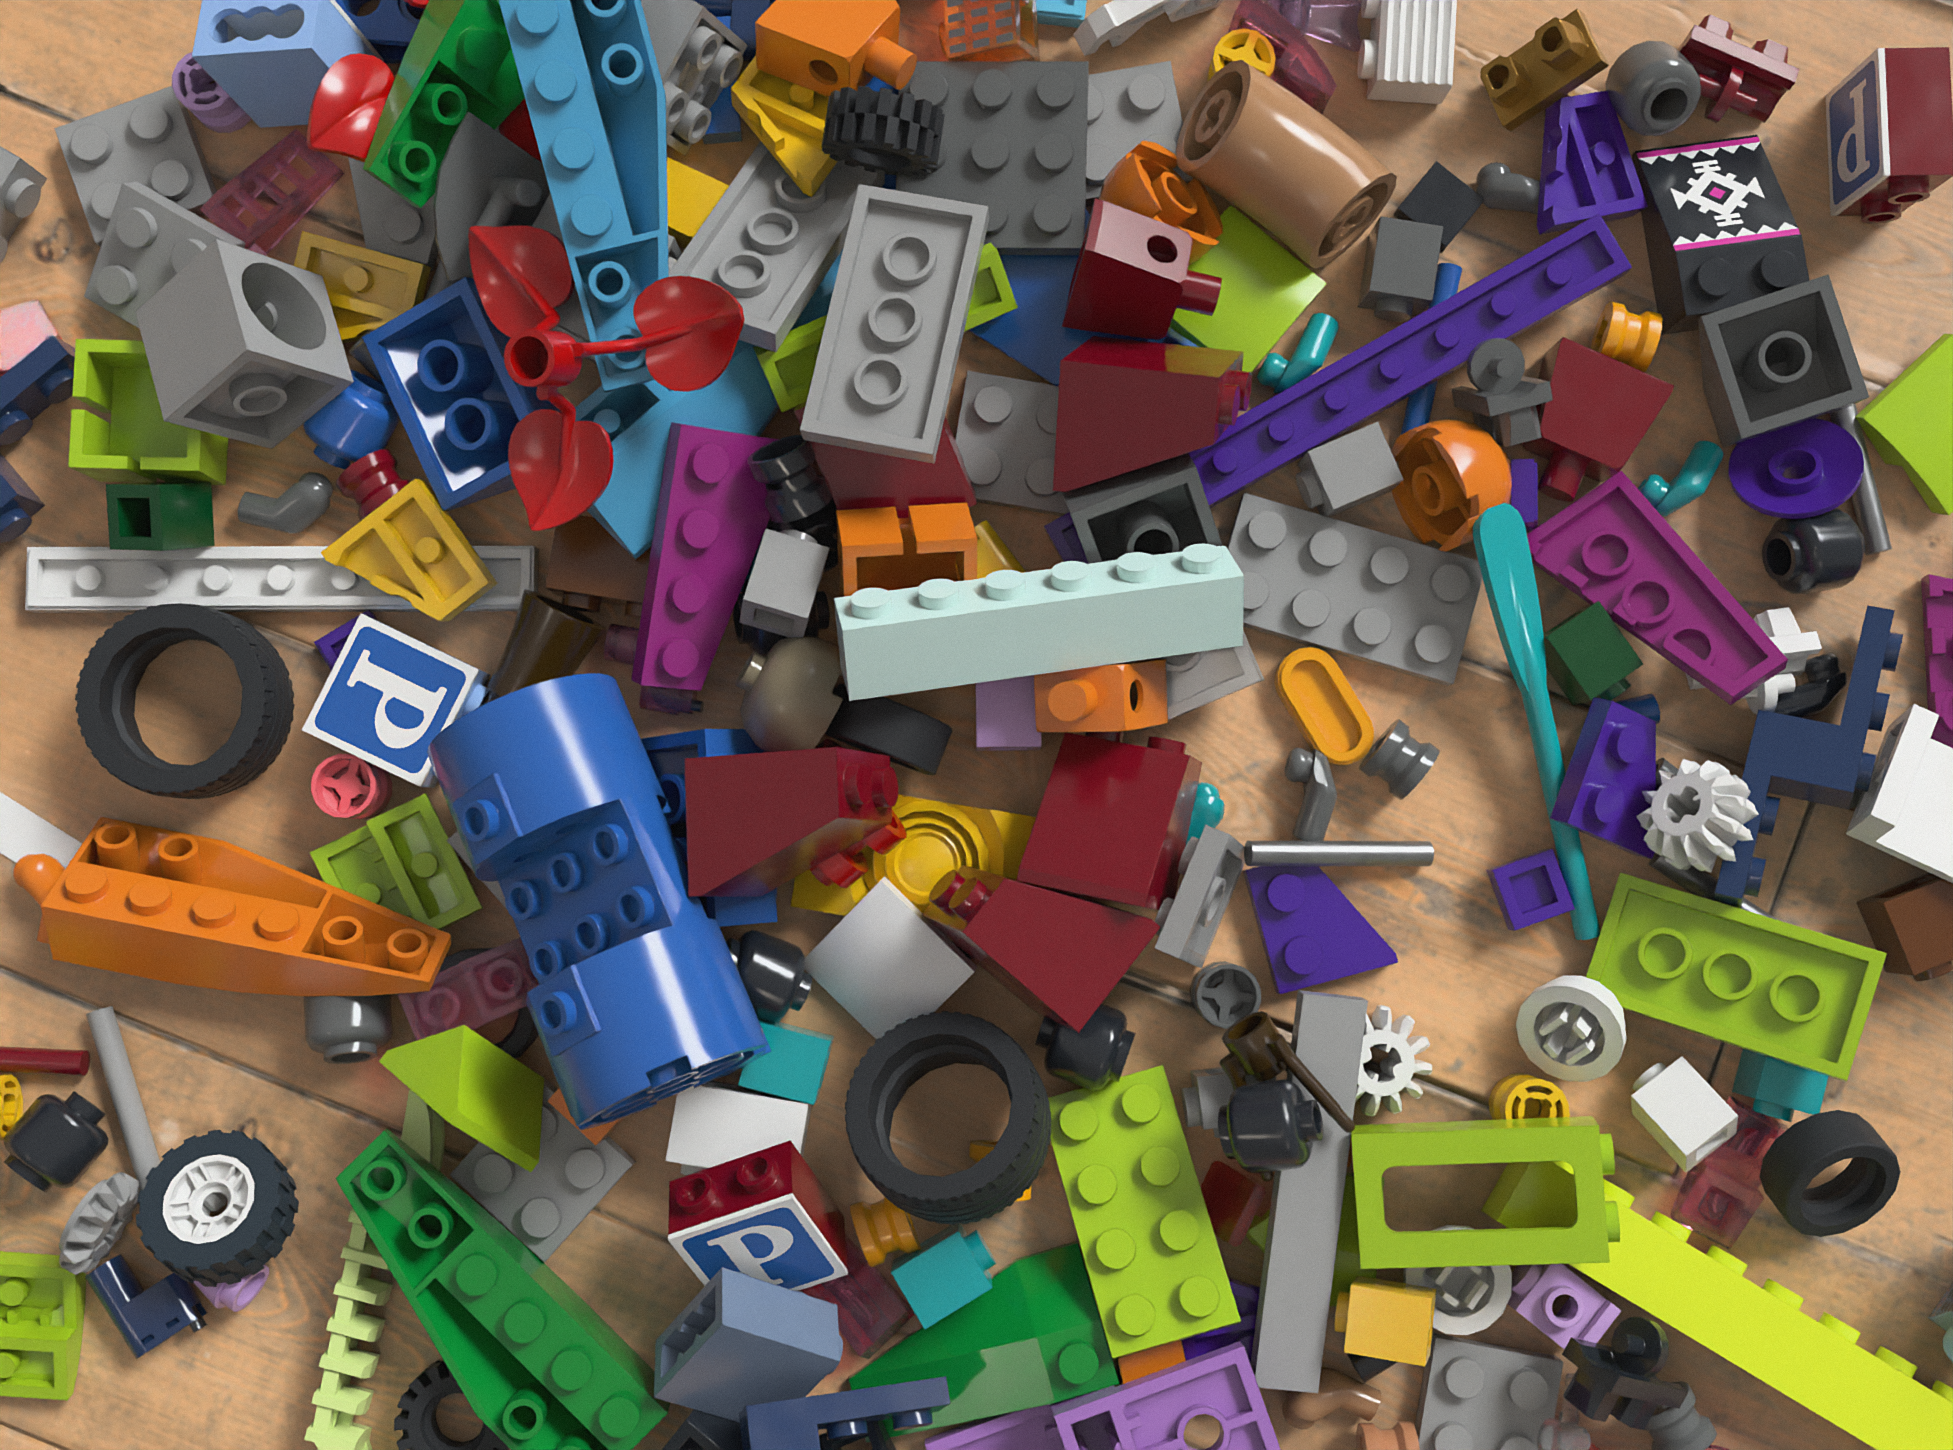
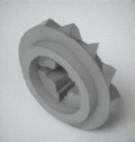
M119 1172L108 1180L105 1179L97 1183L84 1196L70 1216L60 1238L59 1249L61 1253L59 1264L61 1268L75 1275L81 1272L87 1273L97 1266L100 1259L108 1257L112 1246L117 1240L122 1238V1232L126 1225L133 1219L132 1211L138 1204V1180L123 1172Z

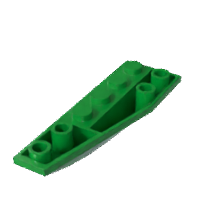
M429 0L405 52L382 110L363 170L414 207L422 208L435 194L438 170L449 143L467 112L472 113L495 130L525 98L499 0Z
M385 1129L335 1178L475 1414L511 1450H632L668 1414L671 1402L654 1398L655 1371L541 1259L483 1207L390 1130Z

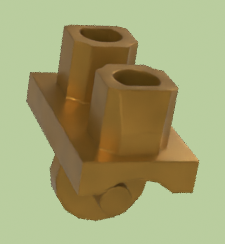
M1576 9L1563 19L1554 17L1539 27L1531 41L1508 57L1499 55L1483 66L1480 78L1502 126L1509 131H1513L1560 98L1576 96L1575 88L1607 68L1609 64L1592 35L1585 14Z

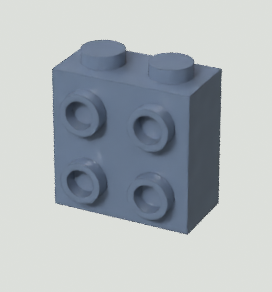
M722 1267L656 1339L654 1398L740 1423L739 1413L745 1406L806 1397L826 1375L831 1374L840 1362L843 1340L839 1335L837 1305L808 1296L800 1291H793L751 1277L748 1274Z

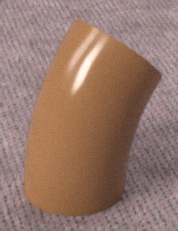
M1243 60L1229 62L1216 72L1203 87L1188 111L1180 130L1176 147L1177 166L1184 173L1203 183L1243 210L1291 248L1309 266L1314 268L1330 263L1356 242L1376 220L1396 187L1397 176L1364 147L1302 99Z

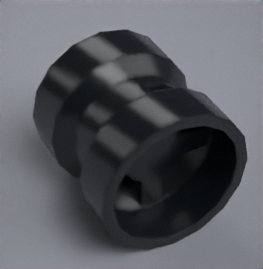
M802 435L788 436L773 441L759 448L748 457L747 462L754 479L766 485L767 496L765 498V506L771 520L775 523H786L807 517L825 507L832 500V494L826 479L817 475L812 467L815 460L812 444L808 440H803Z

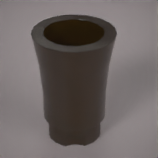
M524 589L513 629L502 657L488 684V688L491 691L483 705L531 685L575 675L587 654L606 631V628L577 610L562 607V603Z

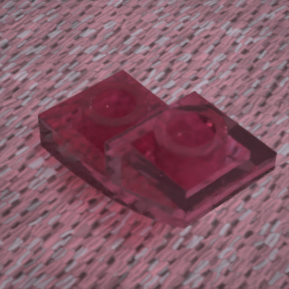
M519 937L439 972L430 991L399 993L397 995L417 1041L462 1025L474 1030L527 1007L525 1002L528 995L527 992L537 987L539 983L531 971L528 955Z

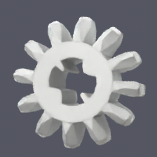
M1683 759L1677 776L1669 771L1659 770L1662 785L1657 791H1642L1646 802L1651 804V807L1636 816L1641 826L1648 831L1643 840L1647 842V846L1660 856L1663 855L1665 861L1677 869L1688 870L1691 866H1694L1699 871L1711 873L1717 856L1725 861L1736 862L1732 846L1737 840H1753L1751 831L1743 826V824L1759 815L1755 805L1747 799L1751 793L1748 785L1738 776L1730 775L1729 770L1720 763L1709 760L1700 766L1695 761Z
M1384 1005L1376 1006L1371 1022L1366 1014L1355 1102L1360 1098L1361 1111L1367 1116L1376 1115L1381 1098L1390 1112L1393 1114L1401 1112L1402 1101L1398 1093L1402 1090L1416 1099H1419L1423 1094L1420 1086L1411 1081L1413 1073L1430 1075L1432 1073L1431 1064L1414 1059V1055L1425 1051L1430 1046L1428 1038L1424 1036L1407 1038L1413 1030L1414 1019L1410 1016L1402 1015L1392 1023L1391 1009ZM1372 1046L1388 1052L1389 1057L1380 1062L1382 1070L1380 1074L1363 1067V1063L1368 1062L1372 1058L1370 1051Z

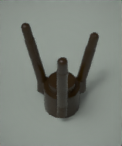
M1260 1011L1249 1014L1235 1022L1224 1033L1222 1040L1230 1054L1221 1059L1219 1064L1231 1081L1233 1090L1239 1086L1247 1085L1246 1075H1252L1257 1082H1264L1274 1078L1283 1070L1287 1073L1289 1069L1346 1133L1354 1131V1122L1294 1054L1267 1012ZM1273 1172L1260 1173L1264 1181H1271L1274 1177Z

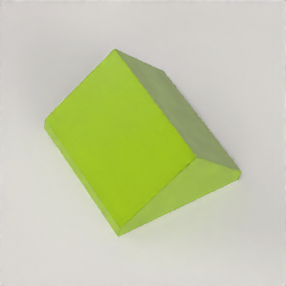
M462 1025L387 1050L379 1060L384 1067L448 1123L530 1173L539 1163L544 1078L467 1026Z

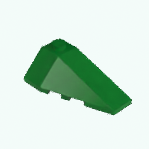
M1077 1241L1015 1259L999 1270L998 1274L992 1278V1289L929 1328L924 1329L922 1327L917 1332L910 1333L849 1376L851 1390L946 1376L950 1405L938 1412L932 1413L933 1424L906 1430H894L892 1419L882 1420L890 1438L1053 1404L1119 1384ZM865 1437L866 1443L870 1442L869 1437Z

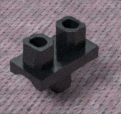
M1630 1317L1622 1321L1614 1331L1611 1347L1571 1337L1562 1353L1564 1357L1578 1367L1563 1397L1592 1420L1606 1422L1611 1414L1630 1428L1644 1430L1658 1404L1680 1409L1689 1392L1679 1384L1662 1381L1657 1378L1656 1374L1666 1364L1669 1355V1342L1665 1331L1658 1323L1643 1317Z

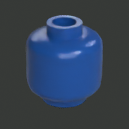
M351 370L354 382L303 423L305 433L317 444L313 451L314 454L328 464L341 469H347L352 462L354 463L372 452L384 450L400 421L386 387L374 378Z

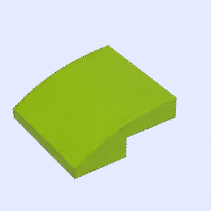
M1230 205L1220 215L1223 233L1215 239L1220 242L1199 260L1188 266V270L1222 278L1215 311L1212 316L1176 308L1170 327L1199 347L1244 352L1242 371L1252 373L1273 350L1287 330L1317 298L1327 283Z
M1943 334L1855 417L1884 463L1903 467L1931 512L1950 515L1953 512V334Z
M426 793L366 821V826L310 852L325 883L441 931L483 909L455 850L446 841L449 838Z
M0 1251V1396L68 1401L73 1395L82 1345L86 1302V1273L81 1272L75 1275L61 1268L59 1264L60 1255Z

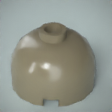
M804 635L803 638L787 637L779 640L765 656L755 651L750 655L738 676L736 686L745 690L740 708L744 728L759 748L765 752L815 749L843 700L837 696L838 690L834 687L839 675L843 677L839 646L814 635Z

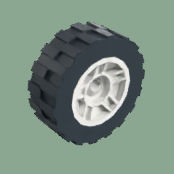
M221 1130L208 1131L207 1135L200 1137L194 1135L183 1140L184 1144L176 1149L171 1148L162 1156L163 1160L156 1168L152 1167L146 1177L148 1181L144 1190L139 1192L137 1203L140 1205L139 1214H136V1224L142 1230L143 1236L140 1238L144 1246L169 1270L192 1284L194 1281H198L203 1286L216 1287L218 1283L226 1282L228 1285L241 1282V1278L249 1274H257L265 1268L263 1265L272 1257L276 1258L283 1250L282 1244L287 1236L291 1237L295 1227L293 1219L295 1213H298L299 1201L294 1194V1191L297 1190L296 1184L287 1172L288 1169L264 1143L255 1137L250 1139L244 1132L232 1130L231 1133H223ZM228 1199L227 1207L222 1214L215 1217L209 1216L211 1211H218L222 1206L226 1205Z

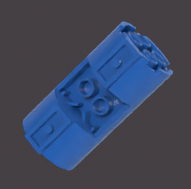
M587 673L556 678L525 687L467 713L447 726L432 740L428 746L427 754L475 876L481 881H498L505 898L506 908L514 920L528 955L531 971L538 980L539 985L527 992L528 995L525 1002L570 1115L574 1118L580 1130L604 1125L657 1105V1101L671 1097L692 1086L695 1089L714 1079L729 1075L771 1052L717 920L707 918L699 897H689L688 870L665 817L671 813V810L615 678L606 674Z

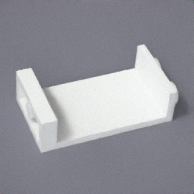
M1913 704L1888 726L1875 759L1868 793L1862 791L1846 834L1953 883V748L1931 739L1939 715Z

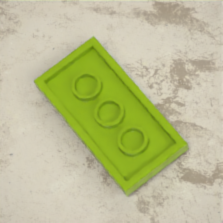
M1620 872L1586 977L1600 982L1614 993L1624 1010L1847 1082L1887 953Z
M1163 1065L1122 1076L1119 1082L1109 1080L1099 1090H1091L1084 1087L1049 1097L1051 1144L1112 1359L1115 1360L1239 1324L1241 1322Z

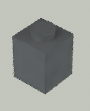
M1381 216L1368 235L1358 307L1374 310L1375 317L1393 322L1409 321L1412 319V316L1416 317L1423 313L1433 300L1443 226Z

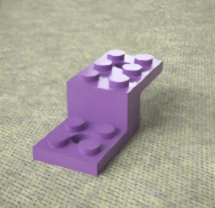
M1240 1341L1117 1387L1112 1385L1057 1403L978 1419L925 1439L926 1450H1281L1245 1347ZM1200 1414L1211 1415L1220 1424V1434L1217 1441L1206 1449H1194L1184 1441L1186 1424L1191 1418Z

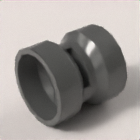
M1226 961L1212 962L1202 967L1193 977L1190 986V999L1195 1011L1203 1019L1215 1026L1228 1029L1241 1018L1258 1012L1261 1004V988L1255 976L1246 968Z

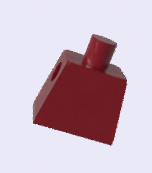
M1095 199L1072 275L1062 327L1159 340L1166 337L1176 308L1212 316L1219 298L1222 278L1188 270L1193 239L1187 231L1115 204Z
M1562 337L1545 353L1538 379L1550 381L1553 401L1536 405L1542 437L1523 443V447L1527 451L1549 460L1538 484V490L1553 499L1573 502L1584 476L1595 481L1604 482L1619 473L1670 397L1674 385Z

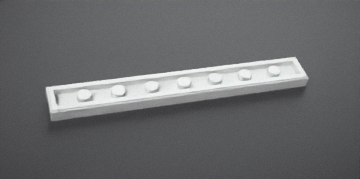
M328 546L198 547L167 551L110 550V547H27L25 610L34 613L135 612L151 606L176 603L201 605L221 612H365L366 610L373 612H421L405 599L390 595L371 585V581L349 569L326 561L321 552ZM472 546L498 584L463 611H518L524 589L538 593V548L535 546Z

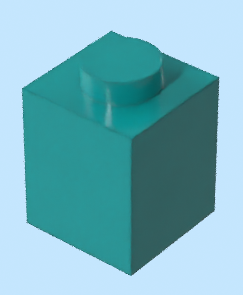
M759 1020L771 1052L740 1068L742 1072L738 1086L814 1105L819 1098L835 1036L782 1022L772 1024Z
M1742 1049L1732 1092L1755 1098L1752 1111L1792 1122L1795 1110L1812 1115L1820 1113L1828 1076Z
M957 1223V1225H950L922 1242L920 1250L909 1254L904 1253L893 1260L891 1274L923 1328L927 1329L992 1289V1275L988 1269L994 1266L996 1261L978 1230L967 1235L962 1225Z

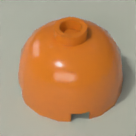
M1142 141L1118 161L1105 177L1099 200L1115 204L1187 231L1193 239L1189 265H1191L1220 242L1215 240L1223 233V224L1219 212L1201 182L1193 178L1187 184L1173 170L1177 166L1174 153L1155 142Z
M1444 419L1410 429L1396 438L1391 452L1395 461H1399V470L1404 480L1392 490V495L1402 519L1415 537L1424 544L1436 540L1442 545L1438 550L1444 552L1473 541V525L1484 511L1502 503L1510 504L1512 487L1510 460L1496 440L1478 425L1464 421Z

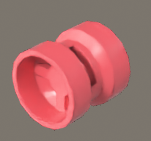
M336 754L326 758L317 766L311 778V793L315 803L324 813L337 818L368 819L378 815L387 807L392 796L393 783L388 771L353 754ZM358 776L363 779L365 785H363L362 780Z

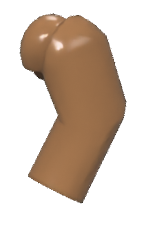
M1323 1368L1321 1369L1318 1393L1287 1391L1282 1412L1285 1420L1291 1426L1301 1430L1312 1427L1315 1421L1322 1419L1338 1408L1369 1422L1378 1410L1381 1401V1391L1334 1369Z

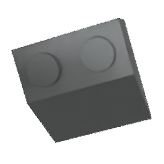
M1829 274L1701 316L1698 319L1703 390L1722 448L1845 409L1869 398Z
M1189 453L1071 491L1062 492L1088 564L1118 560L1122 555L1132 552L1158 555L1180 552L1193 544L1222 546L1197 468Z

